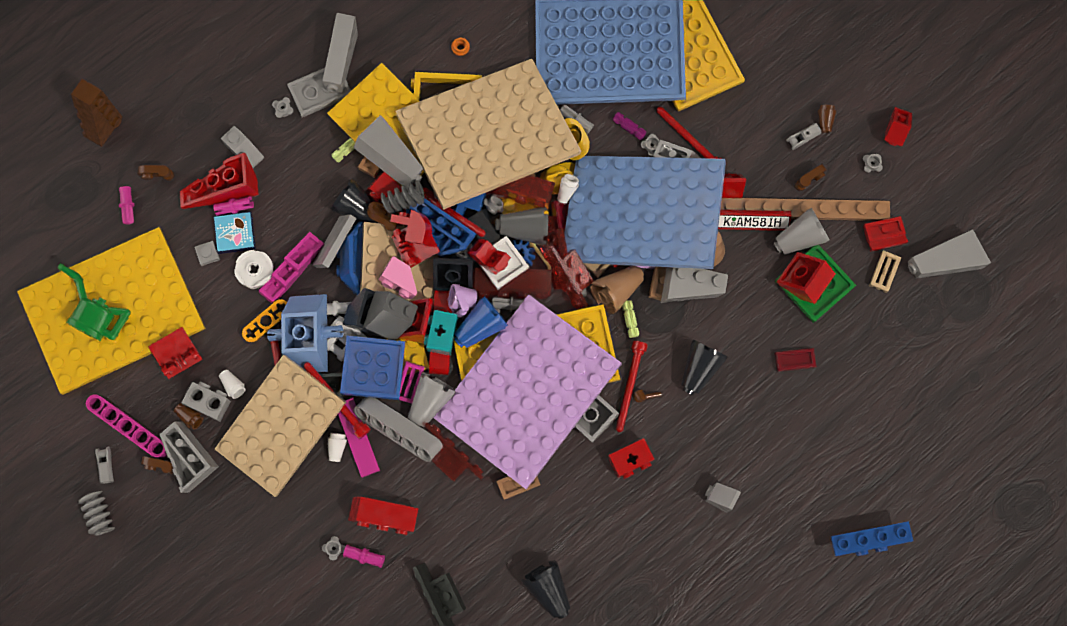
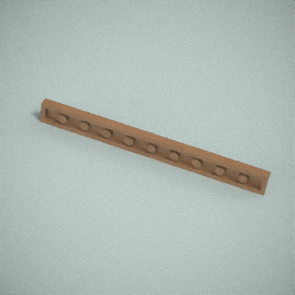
M722 198L720 209L791 211V219H798L804 212L812 208L818 220L881 221L890 219V201Z

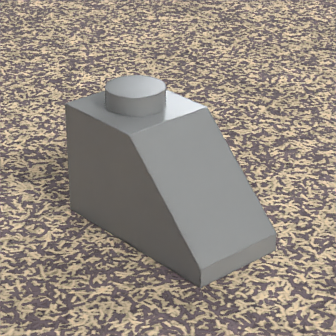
M235 126L221 138L224 145L234 155L246 153L252 168L264 159V156Z
M660 140L653 157L700 158L692 150Z
M715 483L713 486L710 485L705 493V496H707L705 502L727 513L733 509L741 492L720 483Z

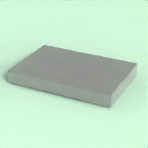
M325 68L287 85L301 116L305 117L340 102L351 91L347 81H345L343 93L327 91L323 85Z
M339 216L324 246L312 264L314 267L328 268L356 220L354 216Z

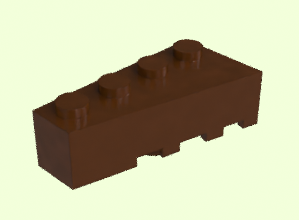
M81 79L71 93L74 107L78 109L77 117L81 119L80 127L84 129L82 134L85 138L102 147L113 130L120 125L122 115L101 89Z

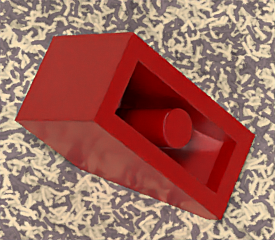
M895 107L886 129L884 140L890 145L902 147L912 126V113Z

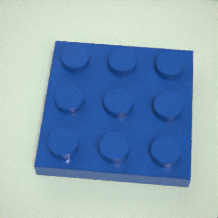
M347 336L340 394L399 400L405 341Z

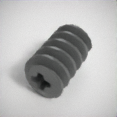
M415 180V187L411 182L408 183L409 189L402 185V192L395 188L394 195L390 190L387 191L388 197L381 193L382 203L389 214L395 215L396 212H402L403 209H410V206L416 207L417 203L419 205L424 203V191L418 180Z

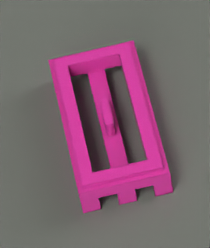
M406 361L401 378L400 393L408 367H411L412 370L404 396H400L399 400L412 403L425 366ZM418 369L419 374L410 399L407 396L415 371Z

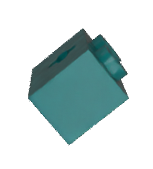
M434 310V314L429 316L428 326L431 327L430 333L426 334L424 339L427 351L451 355L458 321L457 314ZM440 328L444 331V333L441 334V337L437 334V332L440 331Z

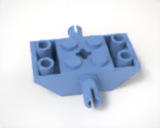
M326 294L292 296L289 298L281 314V329H269L267 334L274 336L267 337L270 342L282 341V355L288 356L303 369L304 364L309 362L317 372H328L327 338H342L344 333L336 331L344 330L342 325L327 326Z

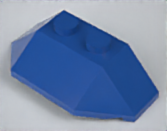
M425 198L423 204L419 205L417 203L416 207L410 206V209L406 210L408 214L411 213V210L422 213L430 220L432 235L440 250L438 255L441 257L466 250L476 236L475 232Z
M358 222L349 231L337 252V258H340V265H337V277H340L341 281L356 296L360 293L363 222Z

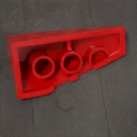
M246 153L227 158L223 161L222 166L216 170L213 168L208 171L209 175L201 180H195L180 191V204L182 209L224 203L233 198L237 200L259 195L257 177Z

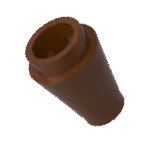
M820 105L818 117L822 133L832 132L836 115L834 105Z
M182 403L178 404L174 409V413L189 429H197L204 420L200 412Z

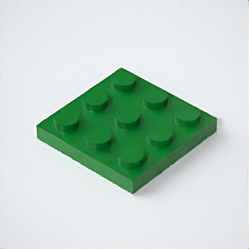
M820 245L811 248L806 255L826 260L836 274L817 302L813 304L801 300L780 286L813 323L856 286Z

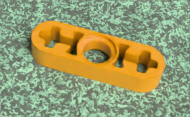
M280 299L271 304L244 327L242 331L243 338L248 342H256L269 329L281 321V311L276 314L279 317L277 320L269 311L272 309L274 313L278 309L277 304L286 305L287 302ZM266 315L272 319V323L267 327L263 326L260 322L261 318ZM257 322L264 331L260 333L258 329L254 333L256 335L255 338H247V330H254L256 328L254 323Z

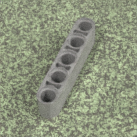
M365 397L354 408V413L359 419L426 462H430L443 448L438 438L376 398Z

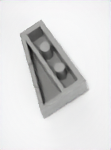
M667 267L661 303L719 297L726 292L728 275L706 269Z
M174 421L160 434L167 456L171 460L173 473L179 482L181 493L192 491L219 467L183 422Z

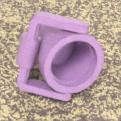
M452 284L449 297L447 298L452 313L462 317L469 309H473L477 301V291L458 284Z

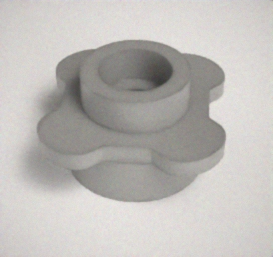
M285 97L283 100H275L272 103L276 110V117H286L293 113V108L289 104V98Z
M650 134L646 141L641 142V147L646 149L650 156H653L660 140L656 135Z
M879 154L865 155L863 157L865 162L864 170L866 172H880L883 169Z
M491 196L489 200L484 199L483 203L489 212L494 215L497 212H503V202L499 197Z
M336 536L331 537V540L322 546V551L329 555L330 560H336L337 556L340 553H344L345 545H342Z

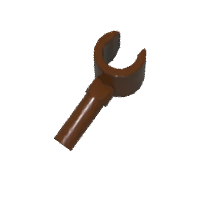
M641 389L636 391L633 397L636 402L640 403L649 398L661 397V392L645 395Z

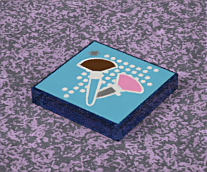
M251 211L213 216L218 254L256 249Z

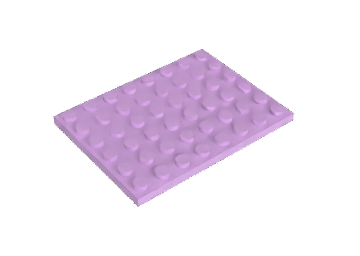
M530 295L525 298L507 322L508 326L498 333L455 389L454 396L434 416V419L526 490L622 365L620 361Z

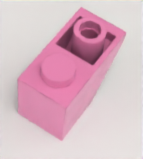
M393 256L378 280L382 282L381 284L388 289L393 288L398 291L401 297L412 299L416 296L417 290L411 268Z

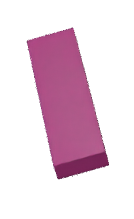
M354 398L346 400L345 405L359 422H362L354 413V408L356 407ZM340 411L338 415L361 478L379 472L380 468L367 434L363 438L358 439L354 434V427Z

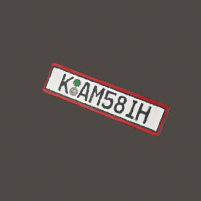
M720 210L718 229L785 230L790 226L791 211Z

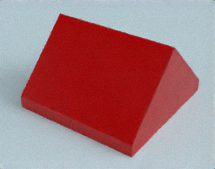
M725 173L722 198H742L746 178L741 174Z
M431 298L409 301L417 305L418 308L412 325L398 339L424 344L425 335L428 334L430 328L428 326L429 316L433 315L434 305Z

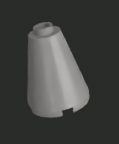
M811 208L776 237L777 242L774 244L779 253L783 251L784 254L827 243L830 239Z
M422 372L408 415V419L419 427H425L456 392L452 390L453 388L440 379L436 377L429 378L430 374Z

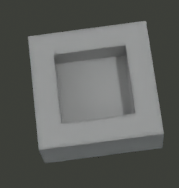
M213 241L195 247L201 266L220 260Z

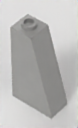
M341 13L336 14L323 76L324 89L331 93H343L358 37L355 16Z
M381 115L358 136L353 148L398 183L409 189L408 183L411 182L416 186L415 180L420 182L422 179L420 174L423 167Z
M970 230L912 257L908 261V268L916 278L983 269L991 262L975 232Z

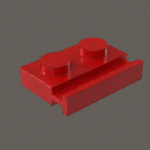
M901 216L863 225L866 239L870 246V252L908 243Z

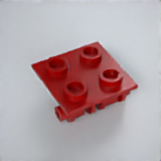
M407 227L402 230L396 229L393 231V235H391L403 262L409 265L410 268L440 252L433 235L431 236L430 246L405 241Z
M183 327L148 346L161 366L163 374L168 379L202 360Z

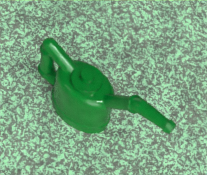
M60 263L58 269L74 279L80 298L78 305L66 323L98 341H101L103 336L110 340H115L119 336L118 334L125 322L129 319L131 311L126 308L108 307L105 304L106 300L100 297L98 300L94 298L92 300L88 299L83 283L84 279L81 275ZM114 315H119L120 317L111 331L107 328Z

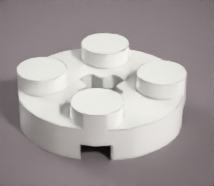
M249 250L241 254L236 261L235 276L242 285L250 289L263 287L270 280L271 274L274 272L273 263L264 252ZM252 265H254L255 267L259 266L257 273L249 272L252 270Z

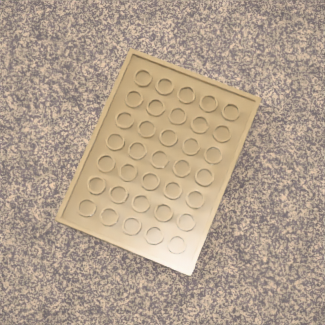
M533 59L396 110V116L443 210L581 154L580 147Z

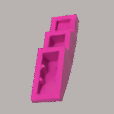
M309 232L284 258V262L271 274L272 277L259 290V294L272 304L279 300L324 246V243Z

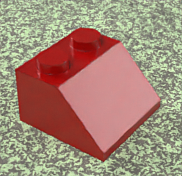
M797 252L777 280V283L799 299L815 304L836 273L826 260Z

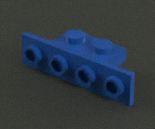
M908 521L831 536L835 556L855 552L857 556L868 554V550L875 549L876 552L888 550L887 546L912 542L913 537Z

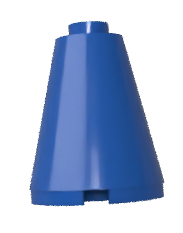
M484 296L456 330L454 340L461 348L463 346L468 348L505 329L508 324Z

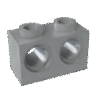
M192 382L182 404L221 422L231 402L226 398L227 394L220 390L213 392L209 390L210 386L203 382H199V384ZM202 392L203 397L195 401V394ZM215 400H220V406L217 409H212V403Z

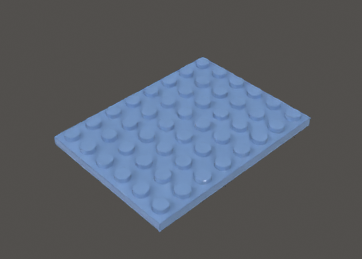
M535 0L536 67L557 105L686 100L683 0Z
M584 156L576 160L574 176L579 179V187L569 201L560 260L567 263L713 269L726 167L725 159Z

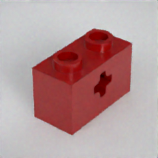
M643 438L610 454L608 459L617 477L623 476L626 479L634 475V470L640 468L642 471L652 466L651 462L654 460V457ZM629 455L632 458L636 457L634 465L632 462H627V460L629 459Z

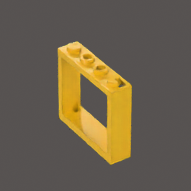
M415 72V79H411V90H414V95L420 100L421 82L467 84L482 78V75Z

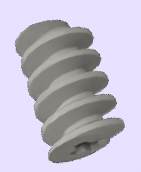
M103 491L87 494L79 500V504L84 505L81 507V511L87 512L83 516L84 519H90L86 522L87 527H92L88 530V533L95 534L96 536L115 529V527H108L112 519L105 518L110 512H103L108 507L107 504H101L105 497H98Z

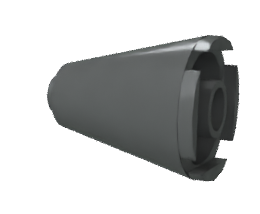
M539 207L500 215L499 219L495 221V230H499L500 235L538 245H545L546 241H543V236L548 235V214H544L547 208Z

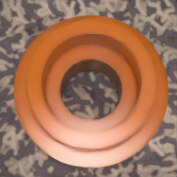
M457 38L452 42L451 48L454 54L463 56L469 52L470 44L464 38ZM460 45H462V46L464 47V48L461 49V50H459V49L457 48V47L460 46Z

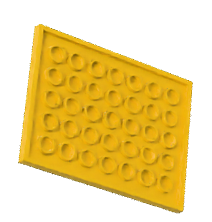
M160 227L69 267L79 273L84 279L83 283L88 299L92 300L94 298L98 300L100 297L106 300L105 304L108 307L126 308L131 311L129 319L125 322L118 334L119 336L115 340H110L103 336L101 341H98L66 323L78 305L80 298L74 279L63 271L17 291L59 392L62 395L152 354L148 348L149 345L180 327L184 328L188 336L206 329ZM114 315L107 328L111 331L120 317L119 315Z

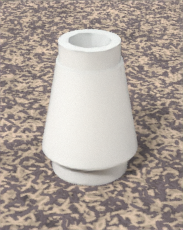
M566 174L561 178L557 197L559 202L567 203L579 187V179L577 177Z
M224 370L220 373L219 378L229 397L236 399L243 395L245 392L244 383L229 370Z
M330 433V437H328L329 461H341L347 439H345L346 434Z

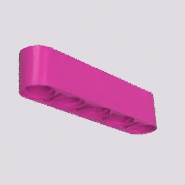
M91 395L87 398V409L151 456L158 459L167 457L162 439L105 398L99 395ZM100 400V407L98 409H94L95 402ZM116 411L115 419L110 420V413ZM131 422L132 428L126 432L124 429L125 425ZM146 433L147 440L141 443L140 437L142 434ZM162 444L163 451L160 454H156V447Z

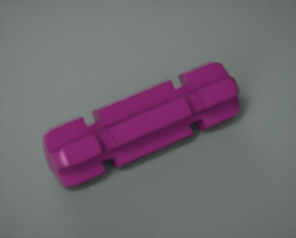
M617 112L613 117V121L616 124H621L622 128L632 135L635 134V137L639 140L645 137L646 130L638 128L636 123L627 117L624 118V115L620 112Z

